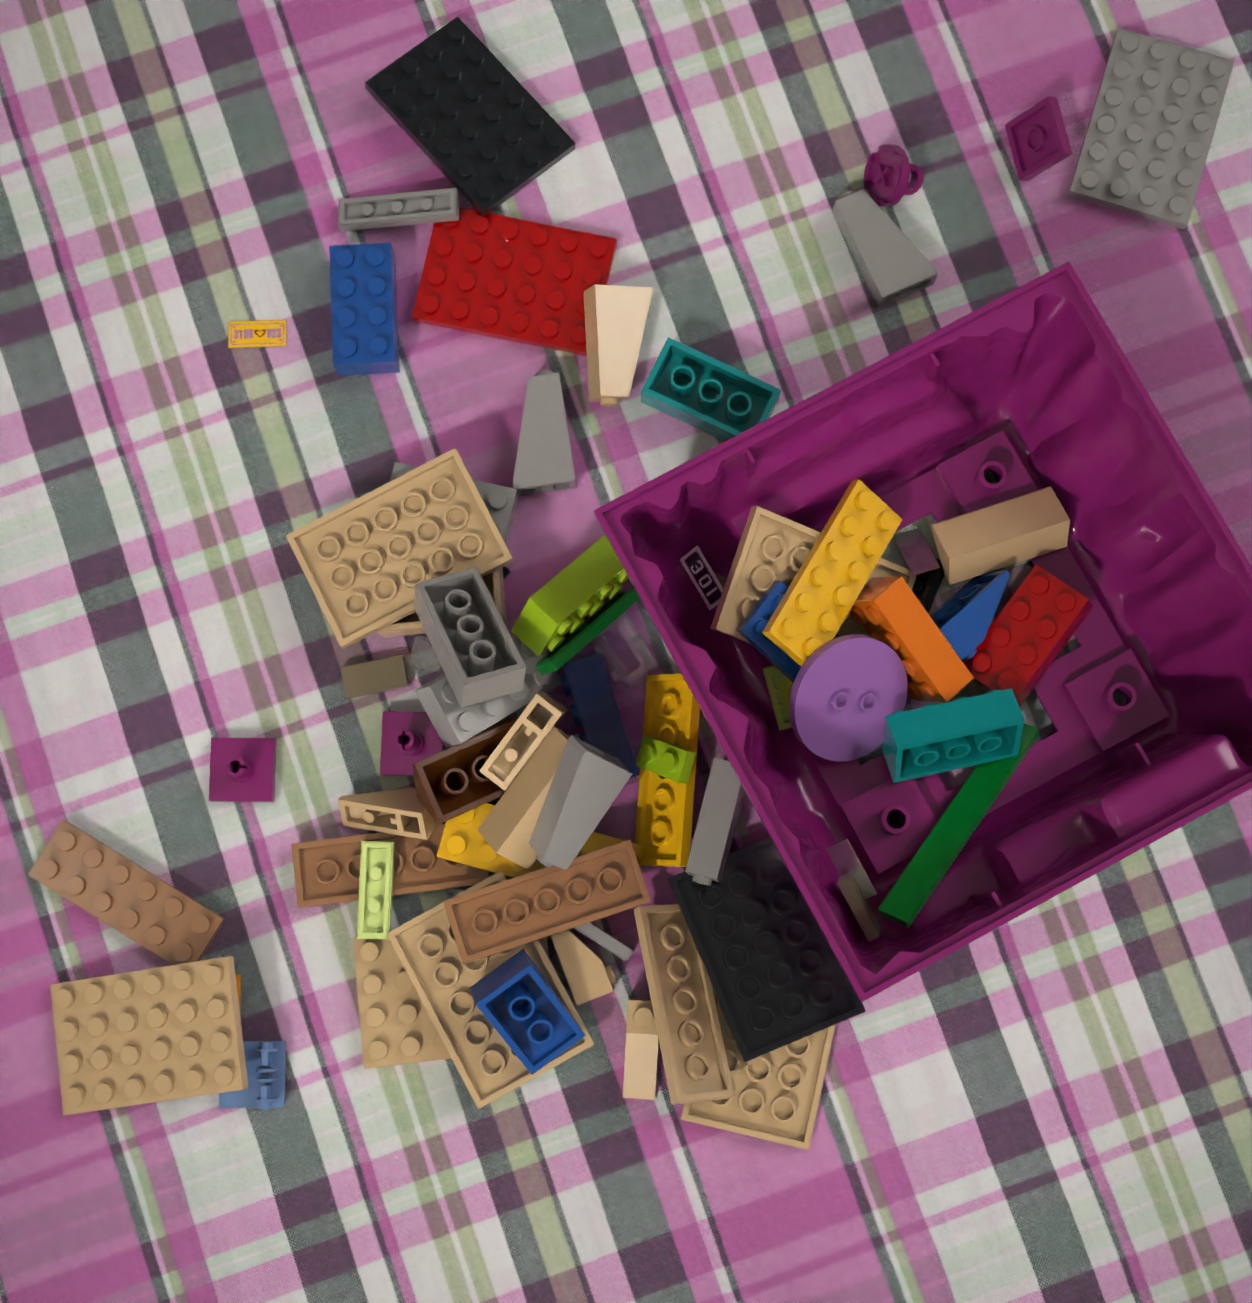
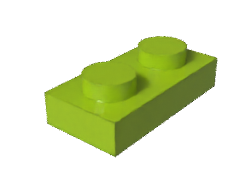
M643 735L635 766L675 782L688 784L696 752L653 736Z

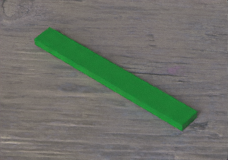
M1024 723L1018 756L976 766L879 906V916L906 928L910 927L1038 738V728Z

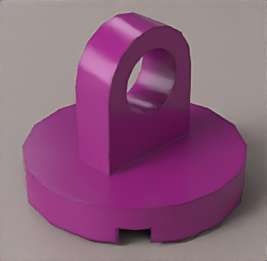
M883 144L878 147L877 153H872L868 158L864 170L863 183L864 188L868 189L870 197L878 206L892 207L899 203L904 195L916 193L922 186L924 175L919 166L909 163V158L904 149L898 145Z

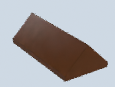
M517 719L412 764L417 798L437 824L446 822L503 796L506 790L504 791L479 772V770Z

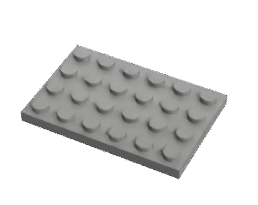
M1118 27L1067 195L1185 230L1188 226L1234 61Z

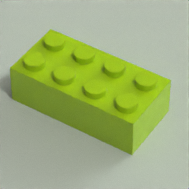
M606 535L602 536L533 594L511 629V632L538 657L547 649L553 652L564 641V634L568 631L571 634L575 633L585 620L583 618L587 614L593 617L603 607L604 599L608 597L612 600L623 589L622 583L629 577Z

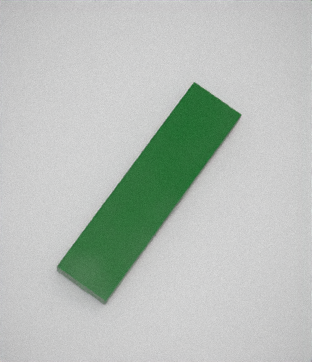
M632 588L618 593L616 597L608 601L593 617L587 619L575 633L567 636L553 652L550 651L536 663V668L540 674L543 675L557 671L640 599L636 590Z

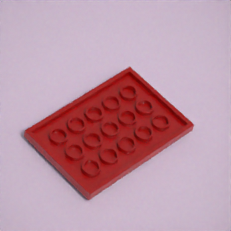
M459 207V220L436 222L433 225L412 313V320L587 356L584 291L593 285H608L617 239L491 213L483 217L477 210Z

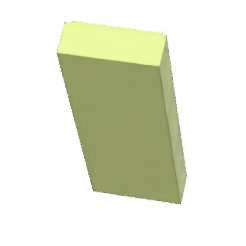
M361 841L357 939L389 940L386 933L391 931L395 842Z

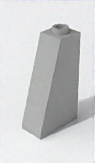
M863 189L855 193L847 191L837 198L832 213L878 308L934 284L938 275L936 268Z
M551 370L536 372L535 376L528 377L513 477V488L517 489L519 496L577 488L559 372L553 373Z
M572 735L570 736L529 842L537 853L536 859L549 868L555 865L564 870L569 868L633 774L618 758Z
M715 757L713 759L685 870L688 875L693 876V882L711 886L712 881L721 882L746 794L728 760Z

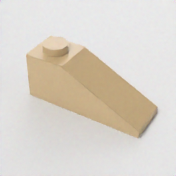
M544 690L536 693L479 772L505 791L568 709Z
M416 788L346 795L338 799L343 826L427 840L440 825L436 823L417 798Z
M570 930L551 935L576 1005L614 991L612 984L617 983L611 964L604 966L602 959Z
M628 999L623 1098L655 1100L659 1038L651 1000Z

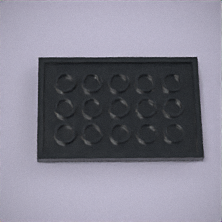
M458 16L365 82V89L483 217L575 150L576 143Z
M771 837L729 853L721 882L712 881L711 886L693 882V876L688 875L686 872L668 878L670 887L744 1063L866 1012L863 1003L858 999Z

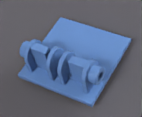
M243 1041L249 1089L219 1093V1108L272 1109V1107H285L286 1041Z

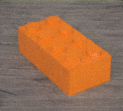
M902 576L872 578L864 585L850 610V615L859 625L865 628L870 637L885 643L897 653L907 675V694L912 699L946 703L974 679Z

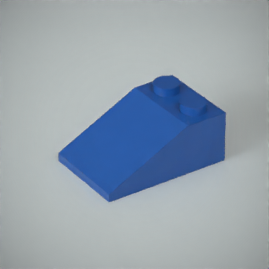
M1007 570L988 572L973 577L930 616L962 662L967 661L976 654V647L986 637L1010 577Z
M524 949L470 987L477 1007L532 1075L586 1036L546 977Z

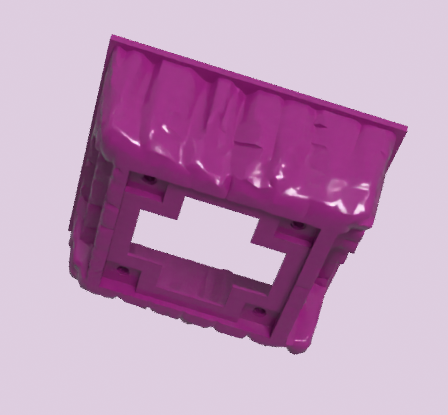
M1069 261L593 510L597 521L860 1002L869 999L1252 788V566ZM984 472H993L998 478V483H988L984 478ZM858 479L902 518L896 532L931 513L936 522H940L1051 486L1070 519L1067 547L1029 560L1033 567L1038 565L1087 597L1093 606L1092 610L1073 634L1080 647L1054 660L1033 688L1057 732L1032 745L910 927L906 928L879 916L878 908L965 782L949 791L945 788L938 774L893 783L883 753L862 765L859 764L857 759L841 762L830 761L808 750L798 740L792 727L779 731L763 672L764 667L773 664L751 644L710 629L716 610H709L680 559L698 545L711 569L727 578L752 506H759L813 530L822 532L850 483ZM1114 690L1124 694L1126 700L1124 706H1119L1114 702L1112 697ZM890 811L898 812L902 816L903 823L899 829H894L888 825L887 815ZM846 839L849 840L877 892L876 895L865 899L880 926L879 937L868 942L838 886L840 875L826 851V848Z

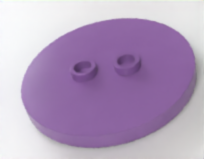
M861 634L841 636L818 648L799 670L790 693L789 717L798 740L817 756L837 762L861 758L878 748L883 743L885 716L904 710L906 705L908 683L901 659L885 643L874 637Z

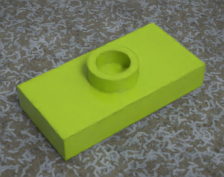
M774 665L764 667L763 672L779 731L791 728L789 699L793 682Z

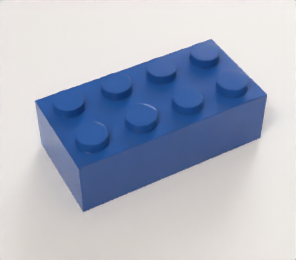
M391 242L329 246L332 351L335 370L339 376L399 373L396 255Z

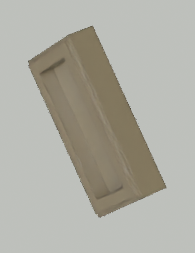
M403 655L340 667L347 699L409 687Z
M847 873L839 877L838 886L868 942L878 938L880 926L853 875Z

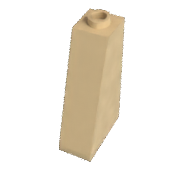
M593 285L584 291L589 402H600L601 407H614L619 405V401L630 396L652 298V287Z

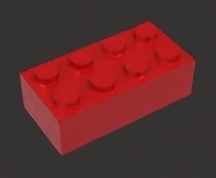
M1035 565L989 627L984 641L976 647V654L967 661H964V665L974 677L973 680L989 691H1001L1012 688L1020 707L1087 617L1093 606L1087 597L1038 565Z

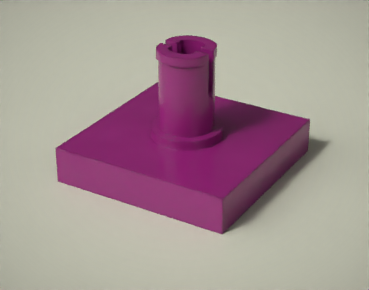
M1046 97L1005 124L1019 181H1029L1072 155L1057 97Z
M383 711L380 775L414 776L412 764L446 750L426 712Z
M211 738L209 801L275 802L277 739Z

